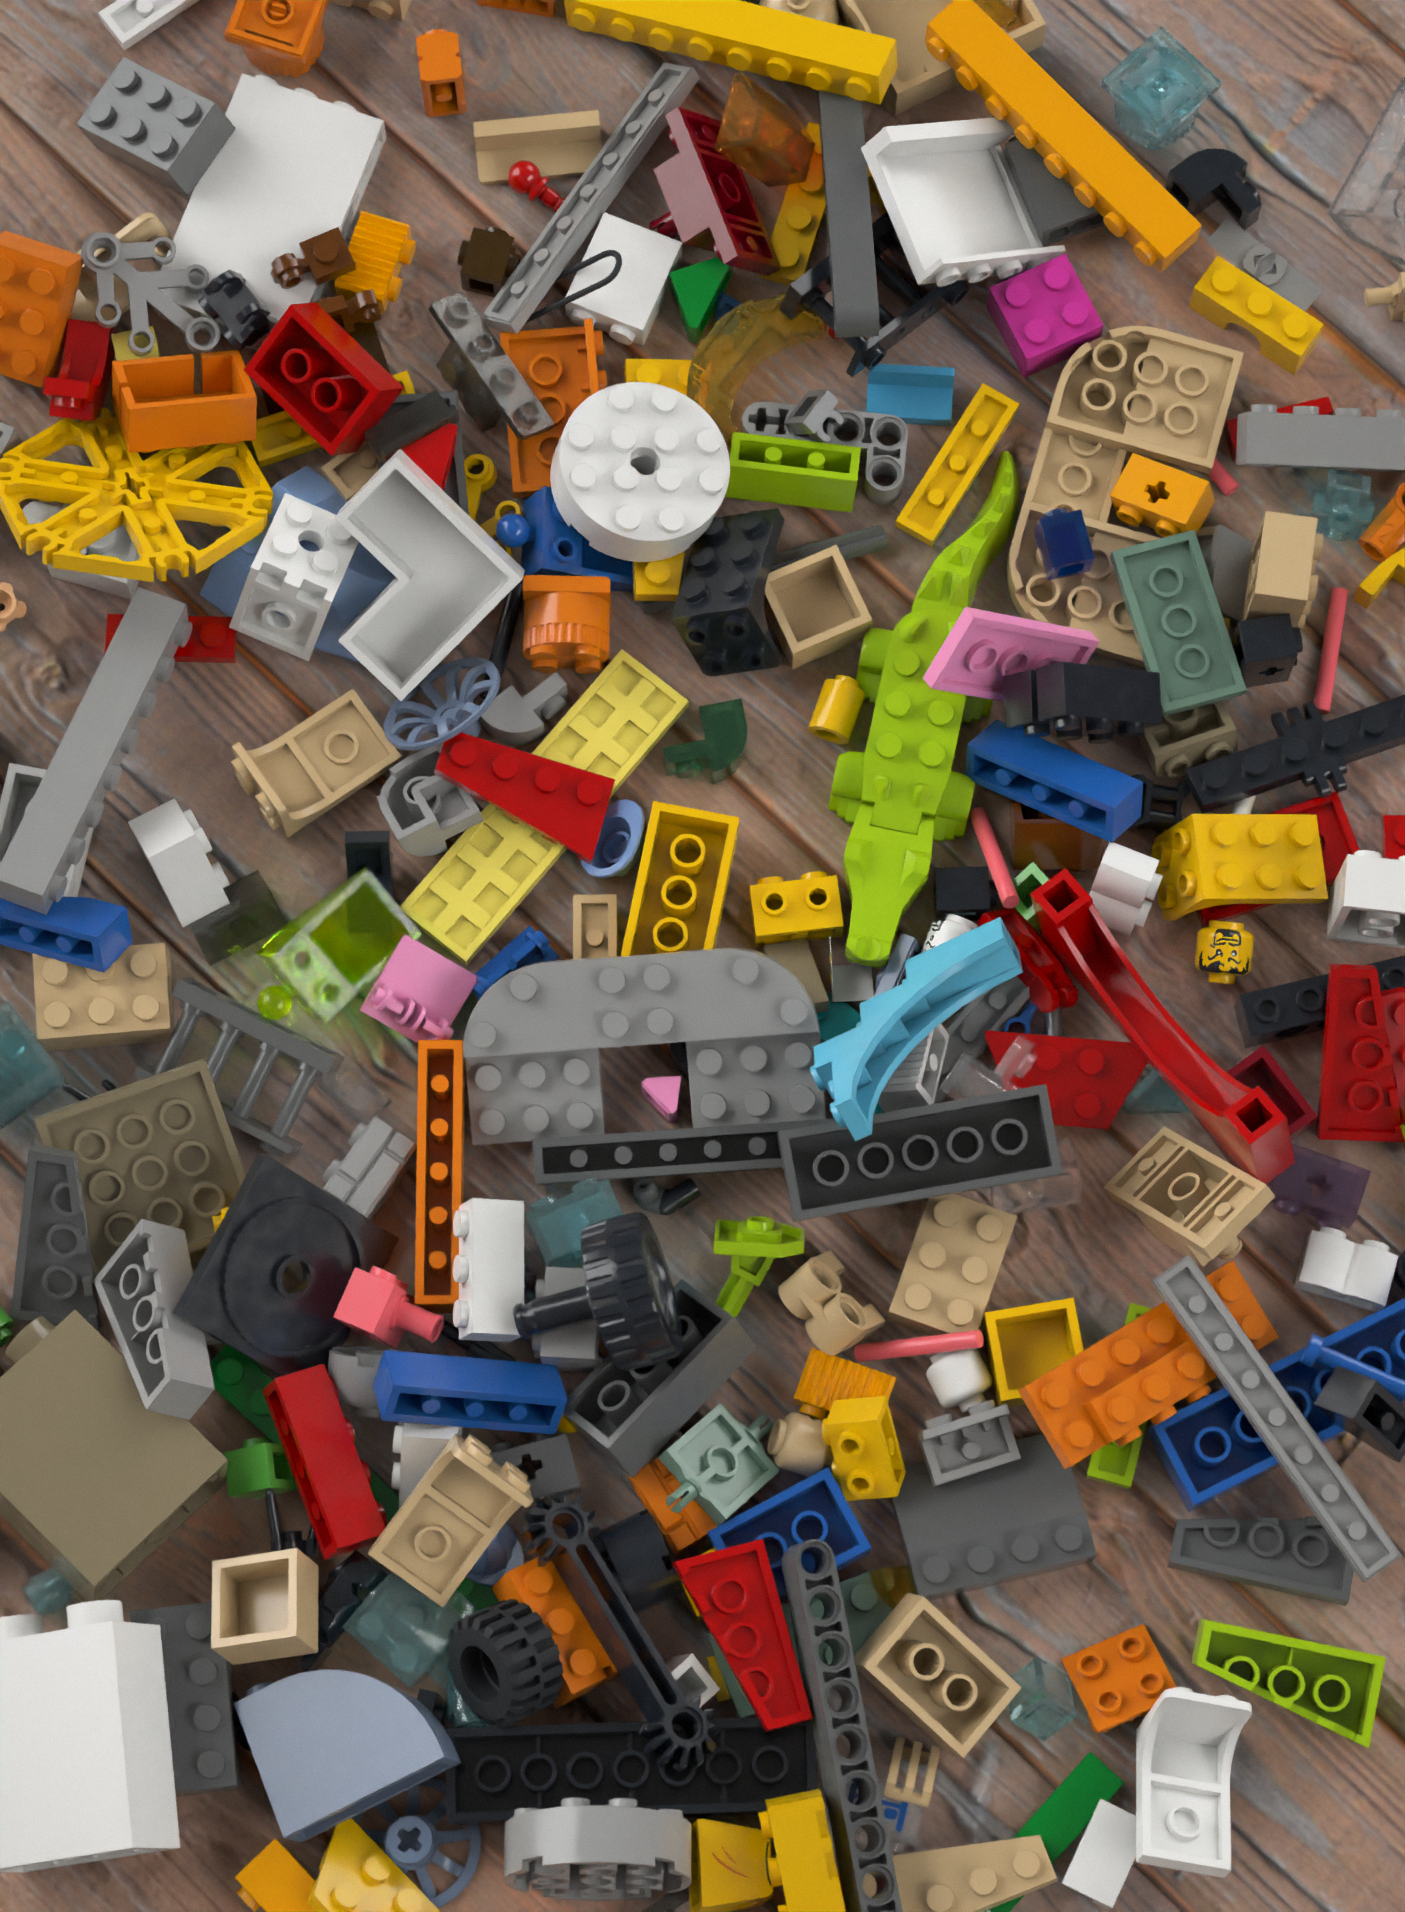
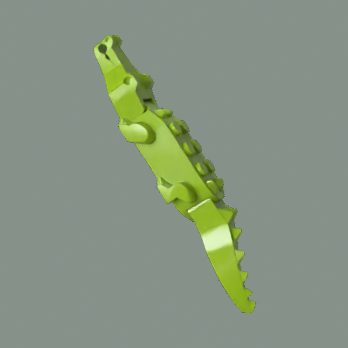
M1003 451L1000 454L988 497L979 513L965 531L936 558L918 589L910 613L896 624L894 630L871 628L864 635L856 680L860 683L859 688L865 692L864 699H868L869 704L875 705L865 752L848 751L838 756L828 806L829 810L837 812V817L844 818L845 823L853 825L847 839L842 867L852 908L845 958L852 963L875 968L888 965L901 918L926 888L933 841L943 843L944 839L953 841L955 836L961 838L965 836L975 782L965 774L952 771L961 724H970L971 721L980 722V717L989 718L993 700L931 689L923 677L964 608H971L977 587L1013 532L1019 510L1020 482L1016 465L1008 451Z

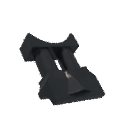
M1137 773L1136 775H1131V777L1143 781L1141 817L1126 831L1134 832L1146 826L1169 829L1183 820L1181 805L1184 797L1191 793L1185 781L1180 780L1174 788L1156 785L1154 781L1146 778L1144 774ZM1151 801L1173 805V813L1151 809Z

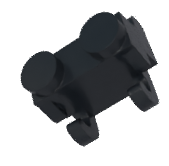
M229 269L211 280L201 292L203 296L198 302L210 317L215 320L218 317L222 319L228 327L223 332L225 338L235 349L242 351L246 346L252 347L265 334H270L278 320L269 316L270 311L245 284V278L240 273Z

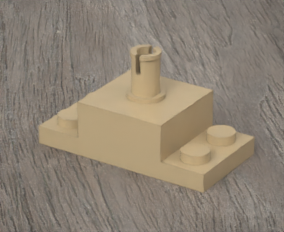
M1165 1126L1103 1187L1112 1200L1137 1214L1154 1238L1184 1256L1190 1255L1194 1262L1202 1267L1216 1256L1220 1257L1221 1260H1228L1236 1256L1242 1248V1241L1237 1235L1275 1197L1265 1183Z

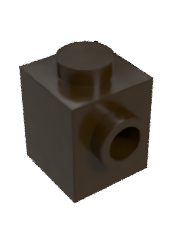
M473 227L470 241H462L458 254L457 264L462 266L460 271L462 290L496 297L521 262V254L516 253L515 238L499 228L487 227L483 230Z

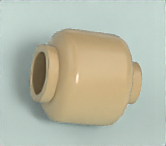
M797 1412L789 1413L783 1420H776L768 1441V1453L773 1454L776 1466L808 1477L820 1472L824 1465L831 1466L834 1457L831 1446H826L823 1441V1420Z

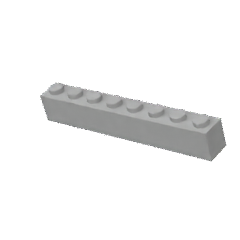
M141 587L137 588L0 863L1 899L47 915L53 901L58 903L63 897L67 886V877L65 876L71 864L77 865L83 856L86 845L84 838L89 828H95L101 819L104 809L102 801L107 791H114L118 785L122 772L120 764L125 754L131 755L137 746L140 735L138 728L143 718L149 719L157 703V694L155 693L161 681L166 683L171 677L175 665L173 657L178 646L184 647L190 638L192 623L188 620L186 603Z

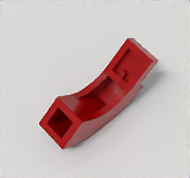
M68 319L65 350L58 378L45 377L43 394L51 399L49 416L95 421L98 418L107 395L112 361L114 359L115 351L111 334L117 333V328H104L93 321Z

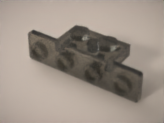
M459 292L432 302L429 312L450 340L436 367L440 371L443 380L449 384L451 389L457 390L458 399L481 432L495 427L501 416H503L514 434L521 441L550 430L554 425V421L465 294Z

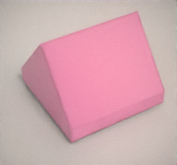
M681 1076L646 1078L642 1082V1095L669 1123L676 1121L680 1101Z

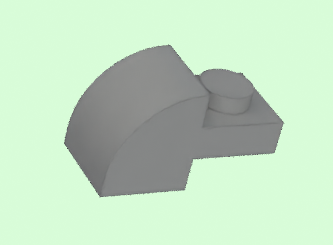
M555 672L524 697H521L513 686L510 685L495 697L488 709L478 718L482 728L492 738L508 745H528L545 737L544 723L540 719L542 717L550 719L565 707V700L568 698L567 684Z

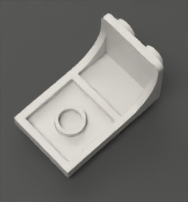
M1175 1687L1164 1690L1136 1729V1863L1225 1878L1231 1871L1230 1772L1237 1739L1243 1726L1252 1715V1705L1250 1703L1239 1701L1230 1695L1211 1696L1194 1693L1189 1688Z

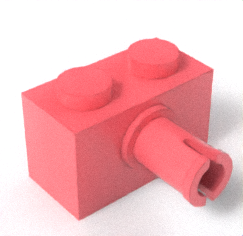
M372 1266L369 1273L355 1267L333 1316L335 1319L354 1332L394 1349H397L404 1331L423 1337L432 1343L437 1340L443 1328L444 1317L416 1306L415 1298L406 1292L408 1284L396 1279L397 1276L375 1266Z

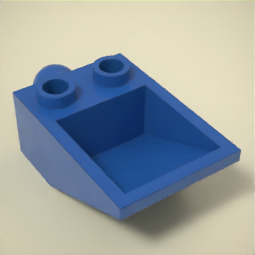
M544 486L523 501V516L512 513L503 516L498 521L496 536L499 542L509 548L522 546L521 567L525 570L524 576L608 577L611 582V591H633L632 561L608 556L589 546L590 541L582 536L572 525L569 527L562 518L554 501L551 487Z

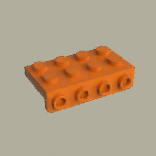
M593 318L584 319V326L519 331L518 334L500 332L513 498L530 497L544 486L551 487L550 469L552 458L568 419L584 400L607 387L606 370H597L596 356H604L602 330H594Z

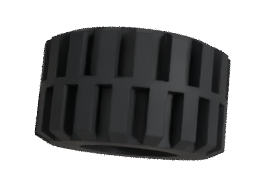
M516 1599L502 1600L458 1620L453 1624V1629L449 1631V1644H446L449 1672L452 1674L454 1686L459 1691L463 1702L467 1707L471 1708L473 1714L479 1720L483 1718L486 1724L490 1726L497 1725L498 1728L508 1726L551 1706V1703L558 1699V1691L562 1689L563 1685L561 1678L563 1666L559 1659L560 1652L552 1638L553 1635L550 1629L544 1625L542 1618L537 1612L533 1613L530 1606L524 1602L519 1604Z

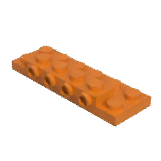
M1233 1260L1205 1276L1257 1351L1279 1338ZM1162 1302L1025 1385L1018 1392L1065 1470L1113 1441L1117 1443L1119 1448L1142 1435L1138 1426L1149 1419L1155 1426L1177 1413L1173 1404L1185 1397L1187 1403L1191 1404L1210 1393L1212 1390L1208 1382L1217 1378V1375L1167 1304Z

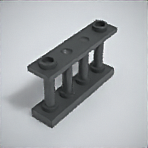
M192 978L179 979L171 995L183 1000L180 1007L184 1010L156 1068L149 1064L137 1066L133 1074L145 1079L174 1069L199 1018H204L206 1013L222 1020L219 1025L222 1031L207 1060V1066L214 1085H216L238 1037L243 1038L245 1033L261 1040L258 1045L261 1051L234 1107L221 1102L227 1122L260 1139L259 1147L271 1154L283 1157L284 1153L292 1154L299 1152L303 1143L289 1137L288 1134L316 1077L321 1078L323 1073L327 1075L337 1073L345 1057ZM284 1053L300 1060L297 1065L300 1071L273 1127H270L249 1115L277 1057L282 1058Z

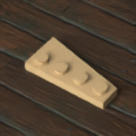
M1040 1835L892 1855L903 1912H983L1058 1882ZM868 1873L863 1880V1890L868 1897L872 1898L877 1890V1883L875 1878Z

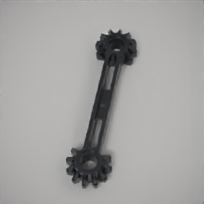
M564 1491L558 1492L553 1497V1500L548 1495L540 1497L536 1502V1507H530L524 1514V1520L528 1524L522 1527L520 1536L531 1540L525 1547V1554L537 1552L540 1555L538 1567H544L549 1561H552L648 1722L640 1727L638 1735L651 1741L644 1747V1753L656 1751L659 1754L657 1767H663L671 1761L675 1772H681L687 1767V1764L692 1768H697L704 1762V1755L709 1756L716 1748V1744L711 1738H714L719 1733L720 1727L708 1723V1719L714 1715V1709L702 1711L699 1708L701 1695H695L687 1701L591 1541L597 1538L601 1529L589 1523L595 1517V1510L583 1512L580 1509L582 1497H576L569 1503ZM552 1525L562 1527L566 1531L568 1539L558 1537L553 1531ZM672 1723H677L683 1727L686 1732V1739H681L674 1733Z

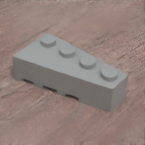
M141 1219L93 1282L145 1409L190 1420L215 1388L204 1332L173 1314L176 1305L193 1276L185 1230Z

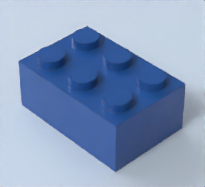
M828 1467L707 1532V1539L716 1551L763 1539L780 1602L787 1599L782 1572V1558L789 1547L810 1539H819L827 1543L835 1556L837 1572L869 1555L872 1549ZM804 1550L801 1555V1564L806 1572L812 1574L815 1569V1560L809 1552Z

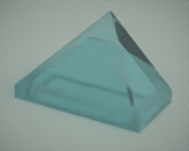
M1155 1069L1125 1098L1121 1108L1127 1114L1190 1113L1186 1104Z

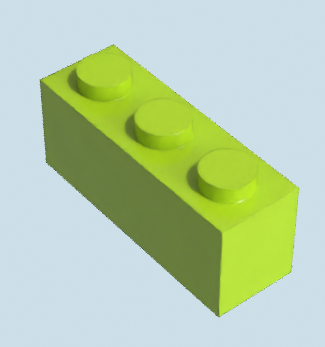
M733 432L729 459L730 478L725 497L852 513L858 481L861 447Z

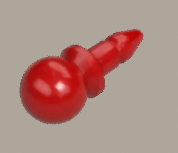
M527 160L518 161L510 167L507 179L510 187L515 192L528 194V199L531 202L536 197H539L541 202L549 208H553L555 213L557 212L565 198H561L560 194L551 187L546 186L550 178L547 176L541 177L538 167L533 162Z

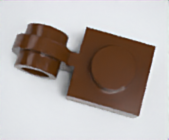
M338 227L300 242L299 246L304 257L303 259L296 258L293 253H287L277 257L271 263L273 268L271 276L274 282L280 284L283 289L299 285L305 279L304 274L311 272L318 286L356 270L355 262Z

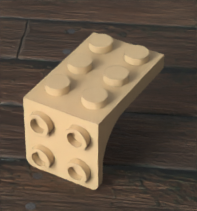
M351 689L279 738L262 747L245 750L240 742L232 746L235 759L230 763L236 772V779L247 795L257 794L255 799L261 807L259 811L271 829L274 831L280 827L288 838L389 771L390 768L402 761V756L389 743L383 729L355 690Z
M456 1433L368 1551L371 1557L441 1607H444L508 1519L521 1506L528 1509L533 1502L530 1491L531 1485L526 1481L528 1476L508 1461L503 1466H500L490 1455V1448L470 1434L466 1440Z

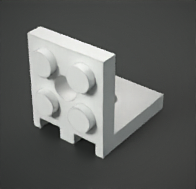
M285 493L252 563L229 628L309 661L334 597L359 541L335 519L336 514ZM303 540L311 541L320 550L315 552L305 550L299 542ZM276 611L281 612V613L285 614L286 616H283V615L277 613Z

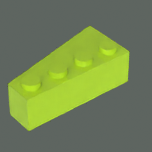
M1200 1618L1192 1664L1366 1748L1370 1746L1386 1657Z

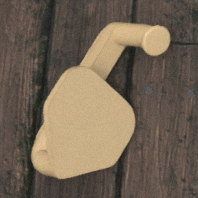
M152 212L140 215L114 235L121 243L146 242L150 238L154 241L158 237H168L173 241L169 230ZM166 245L156 246V254L160 257H166L169 247ZM99 248L94 252L95 257L100 261H106L110 258L109 251L104 248ZM83 264L71 319L97 322L95 311L99 302L96 274L88 270ZM113 274L114 298L121 308L122 315L130 308L128 287ZM105 307L100 311L102 318L105 320H113L116 317V312L110 307Z

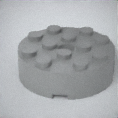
M566 1798L561 1801V1807L514 1810V1817L505 1823L504 1883L509 1888L522 1893L528 1892L529 1885H531L532 1890L542 1889V1897L583 1901L651 1898V1889L662 1891L663 1886H665L666 1893H676L686 1889L691 1884V1823L683 1818V1811L639 1808L637 1807V1800L629 1798L609 1800V1805H590V1800Z

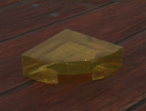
M908 1566L881 1568L870 1572L878 1594L891 1609H894L907 1593L915 1594Z

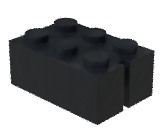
M1060 662L1039 667L1036 670H1027L1003 676L1006 728L1024 730L1025 737L1049 736L1050 733H1056V739L1061 741L1079 740L1083 736H1087L1088 743L1105 744L1114 742V735L1120 737L1145 735L1144 728L1162 725L1160 673Z

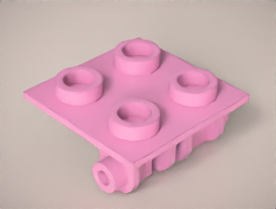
M404 934L359 1010L418 1043V1040H450L454 1031L450 1026L475 986L478 976Z

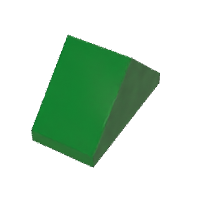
M718 257L669 272L671 294L689 342L696 345L716 309L722 291H725L733 276L734 267L724 264Z

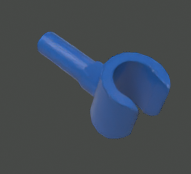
M1030 1000L1018 1017H1013L1005 1023L1004 1032H1008L1012 1024L1019 1023L1025 1028V1033L1030 1034L1029 1023L1038 1008L1037 1005H1034Z

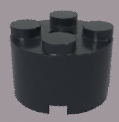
M647 1508L601 1529L597 1538L591 1540L635 1614L685 1591L677 1571L673 1568L669 1551Z

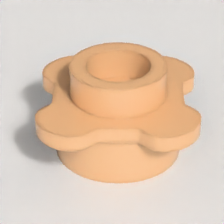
M1 582L0 604L5 605V609L0 611V632L6 630L8 623L15 618L21 619L26 615L27 606L23 601H18L15 597L11 584Z

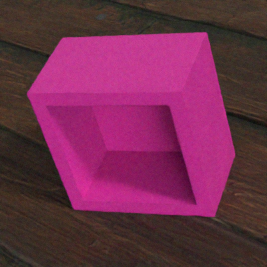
M1066 254L989 287L986 308L1023 378L1071 358L1086 342L1090 343L1102 335L1104 325Z

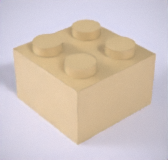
M837 545L768 574L764 592L765 613L792 669L863 640L865 633L872 628L870 613Z
M298 1548L212 1561L211 1649L232 1665L318 1653V1565Z

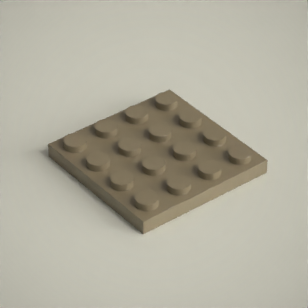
M205 1058L34 1117L44 1147L77 1152L95 1278L141 1219L185 1230L189 1253L208 1247L215 1235L212 1216H219L222 1209L230 1207L246 1177Z

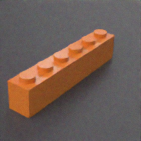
M418 1040L415 1305L432 1313H453L454 1303L456 1300H459V1282H455L453 1278L454 1259L456 1255H459V1237L454 1236L453 1219L455 1212L459 1210V1206L464 1203L465 1058H463V1040Z

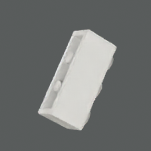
M471 1198L459 1206V1210L455 1212L453 1219V1233L455 1237H459V1255H456L453 1263V1278L455 1282H459V1300H456L454 1303L453 1323L455 1327H459V1340L512 1342L521 1337L514 1321L513 1308L519 1303L524 1305V1201Z

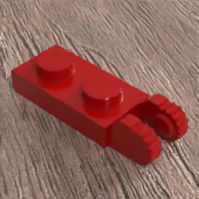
M1014 907L983 913L977 922L978 926L1001 917L1020 952L1023 973L1017 975V977L1026 987H1029L1030 1000L1034 1005H1037V1009H1040L1041 1012L1049 1013L1058 1009V1005L1063 1007V1009L1074 1007L1077 1004V1000H1079L1078 989L1075 988L1072 980L1064 972L1065 968L1018 910Z

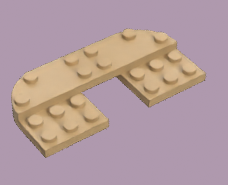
M1126 326L1108 330L1107 335L1097 338L1090 343L1086 342L1071 356L1061 372L1007 558L1006 572L1009 593L1022 618L1091 631L1099 640L1093 653L1145 667L1110 555L1112 551L1160 538L1107 523L1112 506L1109 495L1120 477L1127 451L1210 474L1244 352L1159 328Z

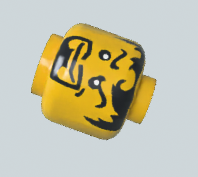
M1209 920V927H1203L1198 931L1195 967L1201 972L1209 973L1208 982L1235 984V976H1243L1251 971L1254 936L1251 932L1244 930L1245 923Z

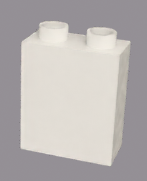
M120 1600L90 1601L67 1606L68 1629L45 1633L43 1615L26 1614L0 1617V1873H25L180 1848L160 1625L124 1622L123 1606Z

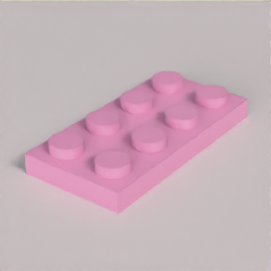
M965 607L923 679L931 689L1004 702L1003 676L1027 670H1036V668L1060 662L1086 664L1098 645L1099 640L1091 631Z

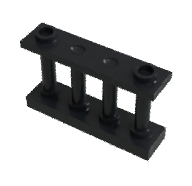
M888 212L872 223L876 277L909 308L895 318L878 302L879 327L881 328L879 336H871L869 339L866 337L842 338L855 351L846 370V373L851 377L855 376L865 367L868 370L875 368L885 357L887 350L947 304H950L952 307L957 305L969 291V287L966 285L967 279L957 280L952 284L942 287L933 283L936 288L923 297L880 257L881 253L889 248L891 251L897 249L905 258L906 255ZM829 256L789 285L779 310L791 321L804 311L807 313L814 312L835 332L833 306L824 299L826 294L831 291Z

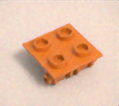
M1144 1623L1061 1659L1088 1713L1087 1719L1094 1733L1097 1732L1098 1734L1101 1732L1105 1734L1109 1732L1110 1728L1124 1722H1133L1134 1718L1138 1716H1146V1713L1150 1711L1164 1690L1177 1687Z

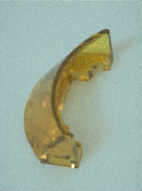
M779 292L778 297L767 298L757 302H753L751 299L726 313L714 324V328L701 340L690 364L686 396L700 405L716 423L725 440L728 453L733 432H738L736 425L731 422L730 413L734 407V398L747 377L760 364L777 352L802 342L816 339L822 340L826 335L827 324L814 312L807 313L804 311L791 321L779 310L786 292Z

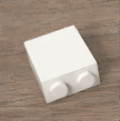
M604 212L582 261L606 250H616L622 257L621 270L609 284L566 304L565 315L570 317L571 322L577 326H584V319L593 318V327L608 332L609 336L617 342L626 345L634 342L644 346L670 288L669 272L678 270L681 264L682 242ZM615 257L603 258L577 271L566 297L608 277L615 267Z

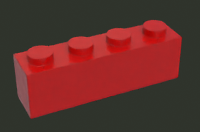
M324 1364L275 1378L262 1392L324 1560L373 1545L385 1529L387 1518L383 1506L376 1502L370 1488L371 1475L366 1462L358 1456L354 1445V1428L351 1421L343 1416L338 1402L339 1392L333 1378L328 1376Z

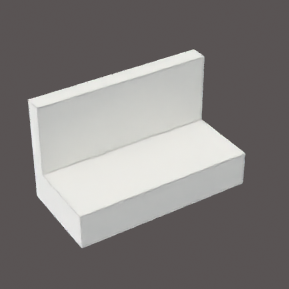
M1100 1799L1061 1884L1093 1899V1903L1107 1910L1112 1909L1136 1858V1816Z

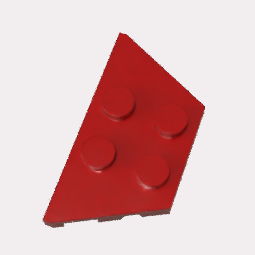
M985 1030L984 1033L985 1040L1006 1091L1046 1084L1054 1125L1108 1129L1148 1064V1061L1131 1042Z

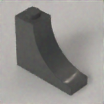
M1013 136L1008 143H1005L1003 154L1043 247L1105 225L1104 217L1093 206L1088 208L1083 205L1074 194V188L1063 177L1061 179L1055 177L1045 166L1044 158L1034 148L1027 149L1019 142L1016 136Z

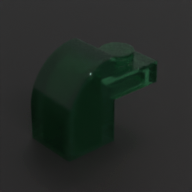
M741 698L699 706V723L703 740L663 747L666 776L676 775L679 779L692 778L700 775L702 769L709 768L712 784H716L728 779L739 769L747 751V722Z

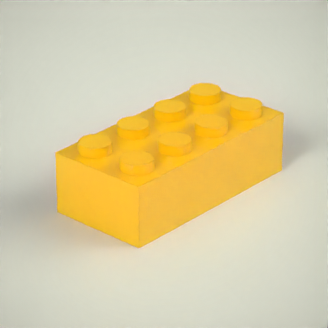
M653 801L621 956L714 949L716 947L739 835V817Z

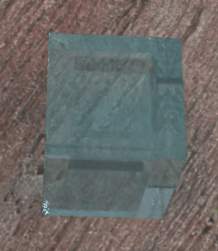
M1036 1657L1011 1676L1022 1687L1009 1703L1012 1723L1040 1740L1045 1741L1076 1717L1070 1678L1067 1674L1041 1658Z

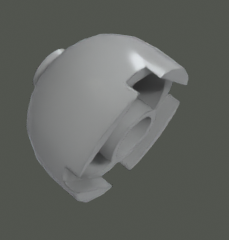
M374 1346L333 1347L332 1350H329L328 1372L338 1389L339 1400L342 1403L356 1407V1415L381 1417L373 1382L384 1351L372 1350ZM388 1348V1350L390 1351L411 1352L401 1349Z

